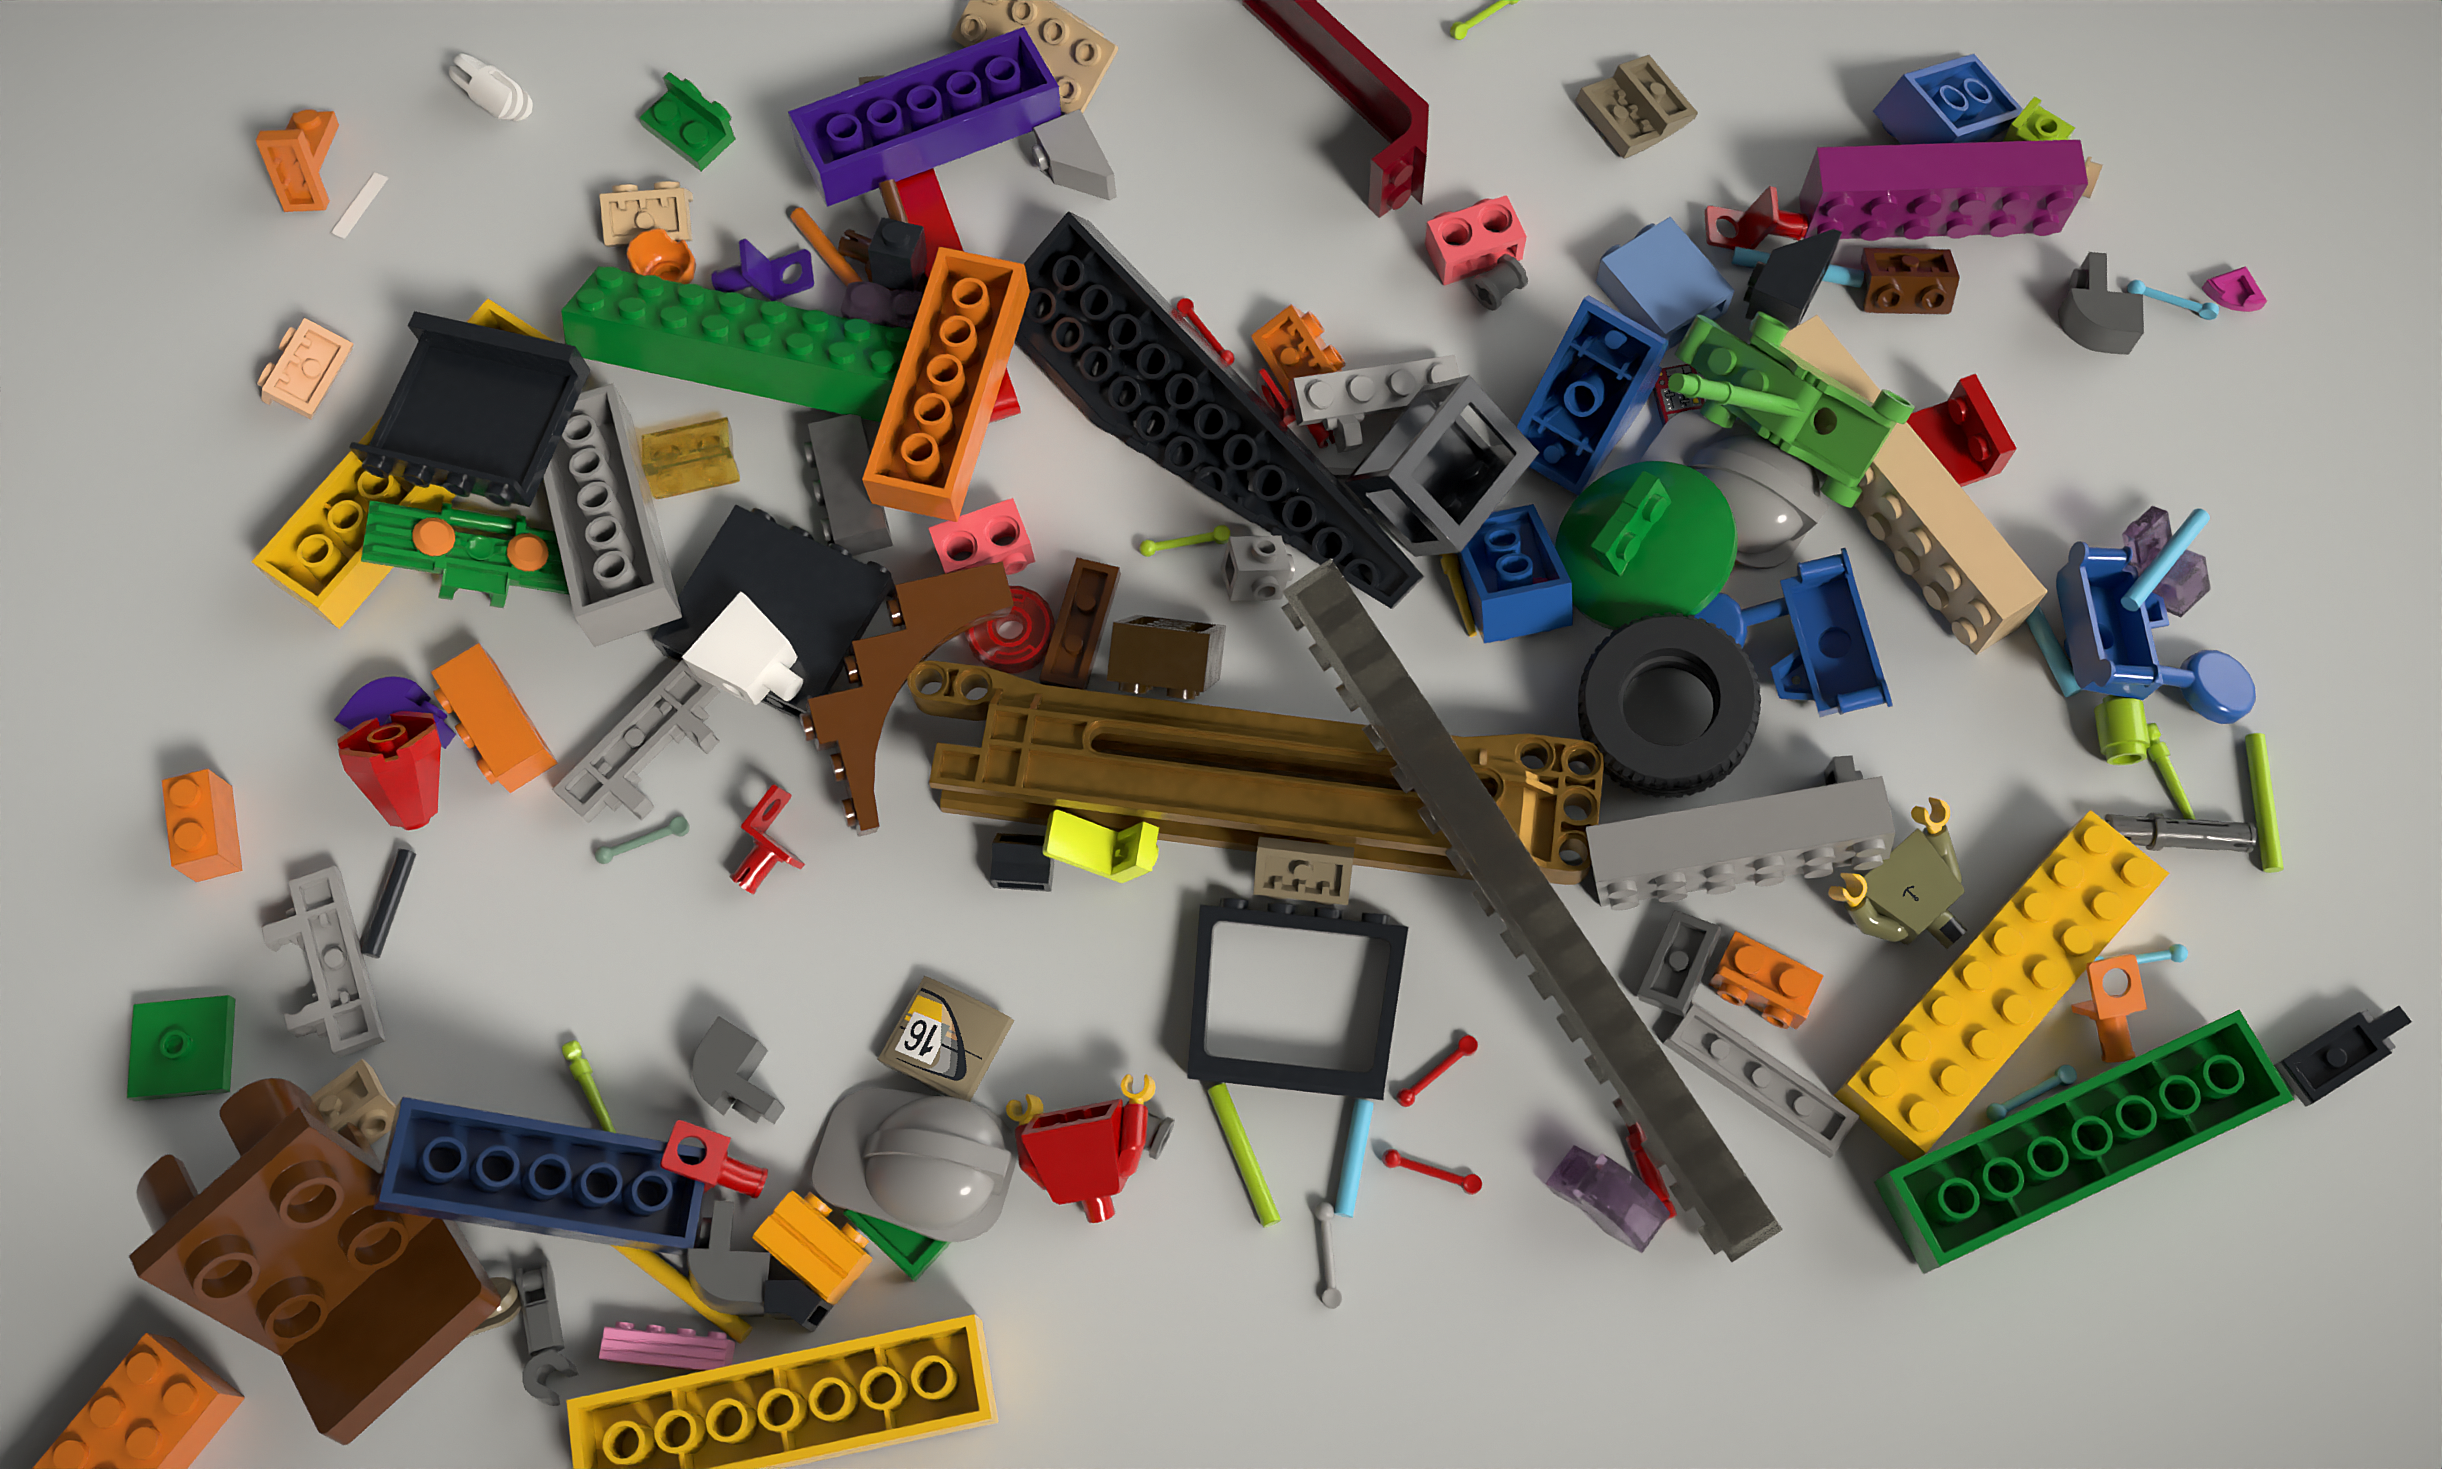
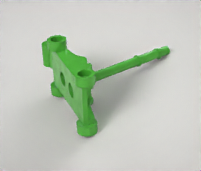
M1757 312L1748 328L1753 333L1749 339L1750 345L1720 328L1713 320L1697 314L1674 355L1691 365L1706 379L1701 378L1697 374L1674 373L1668 381L1669 389L1672 392L1683 394L1687 398L1698 397L1706 399L1700 409V413L1710 421L1722 427L1731 428L1737 417L1750 425L1757 434L1765 439H1769V441L1779 446L1786 453L1798 457L1829 476L1820 488L1821 492L1836 503L1852 508L1862 493V489L1858 486L1859 482L1897 423H1906L1915 409L1914 405L1886 389L1881 390L1874 403L1870 402L1781 346L1790 329L1779 320L1765 313ZM1824 407L1831 409L1837 417L1835 429L1826 435L1819 433L1814 426L1815 414Z

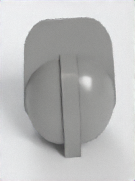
M1688 410L1673 416L1664 425L1639 461L1674 462L1695 469L1709 478L1725 496L1736 521L1738 547L1735 561L1751 568H1773L1788 560L1807 532L1820 521L1829 507L1828 504L1821 500L1819 479L1811 464L1786 453L1779 446L1769 441V439L1763 438L1755 431L1736 421L1731 428H1725L1707 419L1700 413V410Z
M863 1089L850 1094L834 1109L813 1166L812 1182L817 1193L834 1206L884 1220L934 1240L944 1242L967 1241L983 1235L993 1227L1000 1217L1017 1161L1016 1141L1010 1128L1000 1117L990 1110L969 1101L955 1097L932 1096L900 1090Z

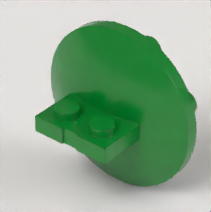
M1645 461L1617 468L1589 485L1575 499L1566 512L1557 533L1555 549L1572 582V604L1580 613L1595 624L1614 631L1615 629L1618 630L1625 623L1629 624L1630 620L1636 618L1639 620L1645 615L1653 616L1654 613L1664 615V613L1671 612V614L1675 615L1676 613H1682L1683 616H1695L1701 612L1718 595L1730 576L1737 554L1738 532L1733 512L1725 496L1709 478L1697 470L1682 464L1667 461Z

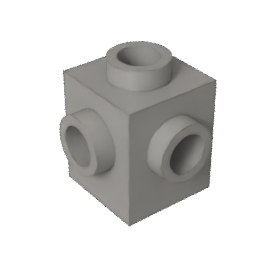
M1282 536L1229 537L1221 564L1229 600L1268 601L1282 599L1287 581H1291L1294 576V560L1291 554L1286 553Z

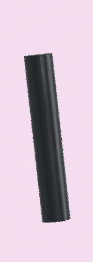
M405 849L397 850L361 951L363 955L378 959L381 956L417 855L412 851Z

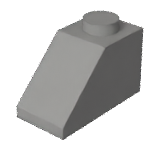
M1080 109L1034 127L1037 145L1032 146L1031 150L1040 171L1047 169L1054 184L1106 200L1117 197L1114 173Z

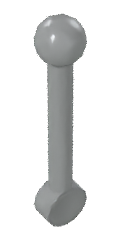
M1322 1202L1315 1209V1215L1321 1221L1326 1290L1322 1295V1301L1327 1308L1334 1309L1342 1302V1295L1336 1289L1330 1221L1334 1216V1207L1328 1202Z

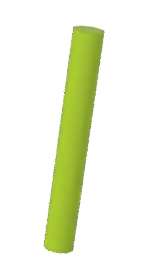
M2252 733L2245 736L2262 866L2263 872L2275 873L2283 871L2284 866L2266 739L2263 733Z
M1226 1083L1218 1084L1208 1090L1209 1096L1263 1228L1269 1227L1281 1221L1280 1215Z

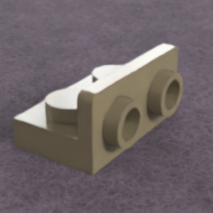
M1259 837L1253 894L1269 896L1273 899L1289 898L1315 901L1322 905H1348L1354 847Z

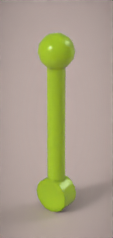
M1498 0L1466 22H1455L1450 28V35L1457 40H1462L1467 35L1468 29L1507 4L1514 5L1519 0Z
M1219 525L1214 528L1213 532L1159 542L1146 539L1140 543L1139 551L1143 556L1150 557L1156 551L1210 541L1224 545L1228 543L1231 531L1227 526Z

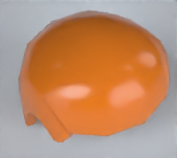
M654 229L641 232L629 242L626 257L631 273L644 276L655 275L663 280L682 284H689L694 279L697 264L685 240L682 239L680 242L674 241L667 235L664 229Z

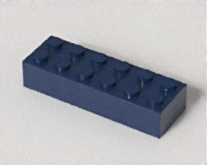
M402 1097L395 1109L373 1209L682 1255L688 1252V1248L694 1247L705 1183L660 1167V1161L667 1145L665 1141ZM679 1144L677 1149L679 1158L687 1165H697L705 1158V1148Z

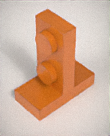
M307 109L293 113L285 130L260 131L255 140L284 212L324 211L328 206L330 200L319 171L339 127L334 111L317 112L316 110Z

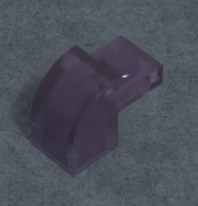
M2153 505L2137 520L2130 523L2122 533L2124 547L2130 546L2133 550L2132 559L2127 565L2136 566L2139 577L2172 537L2168 511ZM2186 549L2152 591L2164 598L2168 613L2181 618L2211 590L2206 557Z
M1575 1145L1572 1146L1545 1183L1553 1194L1588 1212L1606 1234L1640 1253L1644 1252L1671 1214L1658 1196L1625 1167L1602 1153L1597 1157Z

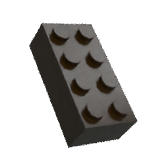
M1134 615L1115 621L1112 626L1106 681L1119 682L1118 690L1123 692L1146 694L1147 690H1153V687L1167 688V697L1194 700L1195 696H1200V692L1204 693L1220 680L1226 625L1144 615Z

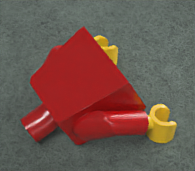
M1127 1074L1122 1078L1121 1090L1129 1098V1104L1123 1106L1122 1099L1120 1098L1043 1113L1044 1108L1041 1099L1031 1094H1026L1027 1110L1024 1114L1022 1113L1020 1101L1012 1099L1006 1105L1008 1117L1018 1121L1019 1124L1015 1128V1139L1020 1169L1042 1190L1048 1191L1054 1203L1062 1205L1081 1201L1089 1223L1103 1222L1115 1215L1111 1196L1122 1192L1128 1178L1137 1171L1147 1136L1148 1108L1143 1104L1152 1098L1156 1089L1154 1080L1147 1074L1144 1075V1088L1137 1094L1132 1092L1133 1076Z

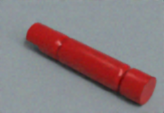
M1639 1118L1632 1119L1626 1124L1630 1135L1625 1138L1630 1151L1634 1153L1633 1159L1651 1204H1654L1653 1209L1659 1223L1678 1215L1672 1201L1669 1200L1670 1195L1652 1150L1648 1148L1649 1143Z

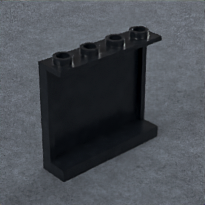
M414 311L407 325L418 339L413 354L369 446L351 442L349 448L363 463L362 468L365 471L380 478H388L389 475L402 477L409 483L423 488H428L430 484L444 487L449 492L461 497H469L470 494L483 496L492 503L503 507H510L511 504L530 507L591 371L576 346Z
M735 505L677 597L682 618L661 624L652 639L664 656L680 663L683 660L682 656L733 599L742 592L789 641L797 655L796 662L790 667V670L803 679L801 689L791 700L784 701L770 690L761 702L800 720V714L807 713L806 704L808 699L828 695L844 668L843 657L850 656L851 642L861 639L885 597L889 596L892 598L891 595L895 584L891 577V572L876 562L868 561L867 564H864L854 559L849 551L837 544L830 543L827 547L814 541L810 533L798 526L792 525L788 529L777 524L771 515L761 509L753 508L749 511Z

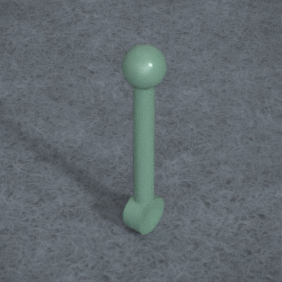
M675 817L670 821L669 826L611 848L600 846L595 852V859L601 864H608L612 861L613 856L671 834L679 837L684 836L689 832L690 825L684 817Z

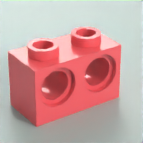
M1505 195L1496 199L1487 198L1480 200L1472 207L1456 212H1443L1432 220L1427 221L1425 247L1443 286L1490 271L1497 266V260L1503 254H1509L1518 261L1522 260L1527 236L1508 196ZM1487 229H1496L1500 232H1491ZM1448 242H1456L1460 245H1450Z
M1013 498L959 517L958 522L948 520L928 528L945 574L1003 561L1006 575H1012L1024 570L1028 564L1035 562L1029 537ZM1002 537L1014 538L1010 544L1005 546L995 544ZM960 552L972 553L966 560H953L954 556Z

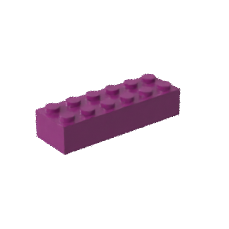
M2081 139L1817 147L1799 194L1800 212L1806 213L1808 217V227L1804 239L1832 229L1842 232L1840 239H1863L1865 241L1900 237L1918 240L1934 236H1948L1959 239L1969 235L2006 237L2011 234H2035L2037 236H2047L2062 231L2087 188L2088 179Z

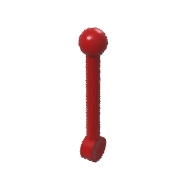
M1188 298L1180 299L1177 303V312L1182 317H1188L1210 346L1231 366L1235 360L1233 352L1225 350L1196 315L1193 301Z
M1470 1035L1462 1037L1455 1051L1413 1086L1399 1090L1396 1096L1397 1102L1403 1107L1413 1105L1416 1099L1415 1096L1461 1057L1471 1056L1476 1052L1478 1047L1477 1040Z
M1388 1149L1382 1155V1162L1388 1168L1400 1166L1462 1186L1463 1191L1469 1195L1478 1193L1482 1188V1180L1476 1174H1469L1466 1177L1401 1157L1400 1153L1395 1149Z

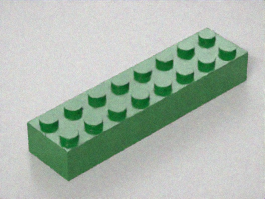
M602 266L596 268L561 310L565 344L576 346L584 359L834 413L861 416L862 419L876 422L882 421L911 331L901 327H886L869 323L863 319H848L829 315L821 310L791 307L778 301L768 302L744 297L739 293H725L706 289L697 284H682L663 280L655 275L644 276L621 271L616 267Z
M2239 1009L1896 1168L1874 1181V1184L1922 1273L1925 1274L2295 1099Z

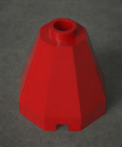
M400 711L390 714L392 723L381 726L378 718L363 721L337 739L339 756L344 771L390 826L402 827L404 830H415L424 827L430 822V818L438 813L441 742L433 714Z

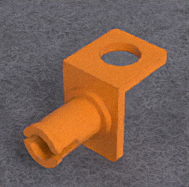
M2124 954L2089 962L2086 965L2092 1000L2072 1004V1012L2095 1020L2102 1051V1061L2113 1063L2131 1060L2136 1055L2135 1051H2133L2126 1016L2132 1012L2147 1009L2137 958L2133 954ZM2119 968L2126 974L2128 986L2123 994L2109 996L2103 988L2104 975L2111 969Z

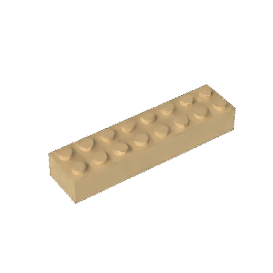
M1818 315L1790 330L1781 343V346L1870 402L1874 403L1880 394V389ZM1826 407L1818 410L1814 416L1815 429L1824 435L1831 433L1835 429L1837 424L1835 413ZM1907 422L1905 424L1897 423L1859 482L1858 486L1862 489V493L1853 506L1867 520V526L1873 536L1883 540L1893 552L1899 568L1904 573L1911 575L1923 589L1924 597L1929 605L1936 610H1940L1950 622L1956 638L1962 644L1968 645L1978 655L2019 629L2048 591Z

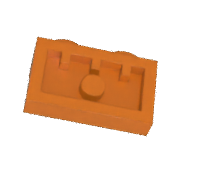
M1292 304L1251 335V338L1289 399H1291L1288 383L1293 378L1340 372L1346 365L1336 348L1331 344L1326 346L1320 335L1325 330L1311 311L1303 313Z
M1735 931L1708 985L1717 989V994L1731 1004L1737 1006L1747 1004L1763 1012L1762 1018L1770 1024L1783 1029H1788L1790 1026L1797 1030L1810 1012L1808 1008L1824 975Z

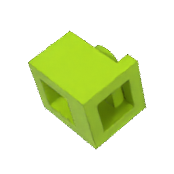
M2034 96L2011 124L2003 142L2070 140L2075 127L2039 106L2042 100Z

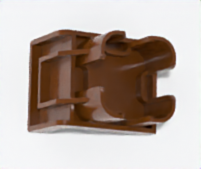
M281 1078L262 1079L242 1087L221 1106L219 1116L241 1158L200 1194H198L183 1162L172 1154L162 1156L143 1174L137 1186L136 1196L153 1235L133 1251L129 1258L137 1276L142 1280L281 1356L317 1431L341 1445H348L497 1310L501 1304V1296L455 1221L373 1209L383 1164L379 1161L365 1135L359 1128L347 1122L338 1130V1133L326 1125L313 1100L300 1087L291 1081Z

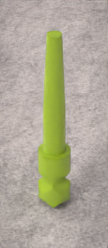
M2149 723L2147 728L2150 747L2146 750L2152 762L2157 763L2184 818L2196 820L2181 782L2168 757L2171 754L2167 745L2159 739L2161 733L2157 724Z
M576 1040L565 1043L562 1046V1054L567 1061L571 1062L569 1069L574 1080L579 1081L603 1130L616 1133L602 1097L591 1076L593 1073L588 1060L582 1058L581 1045Z

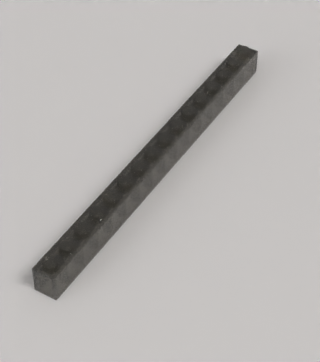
M1329 559L1283 590L1282 592L1289 602L1281 607L1297 632L1304 627L1307 628L1316 642L1308 647L1322 670L1325 672L1331 667L1334 668L1343 682L1335 688L1351 712L1360 707L1370 722L1369 725L1363 728V731L1378 753L1386 748L1397 763V765L1389 770L1405 794L1415 789L1425 804L1417 812L1433 835L1440 830L1443 831L1452 847L1444 851L1460 876L1468 871L1471 873L1480 887L1472 892L1488 918L1496 912L1508 928L1500 936L1516 959L1523 954L1526 955L1536 970L1528 975V978L1542 999L1545 1001L1553 996L1563 1010V1013L1556 1017L1557 1021L1572 1043L1579 1038L1583 1040L1591 1052V1055L1584 1059L1585 1063L1600 1085L1607 1080L1611 1082L1620 1096L1612 1101L1627 1126L1630 1127L1638 1122L1648 1137L1640 1145L1657 1170L1666 1164L1676 1179V1182L1668 1187L1685 1212L1693 1207L1696 1209L1705 1223L1697 1230L1712 1253L1716 1255L1723 1250L1732 1263L1782 1231V1227L1332 559Z

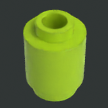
M2116 695L2104 697L2102 699L2103 703L2094 708L2100 752L2106 755L2107 763L2111 765H2130L2145 760L2147 758L2146 749L2150 747V740L2143 702L2139 699Z

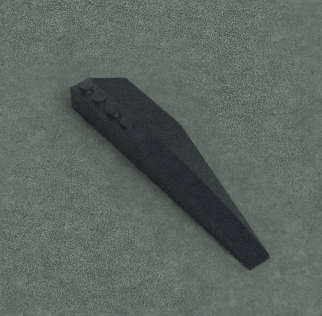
M1068 211L1024 262L1030 293L1015 341L1095 426L1117 437L1137 452L1146 455L1160 464L1161 467L1194 485L1195 488L1243 518L1270 532L1272 536H1282L1285 544L1291 545L1307 555L1309 559L1341 576L1343 580L1388 608L1394 609L1424 578V575L1294 432L1090 221ZM1257 471L1253 478V489L1255 492L1248 490L1247 472Z

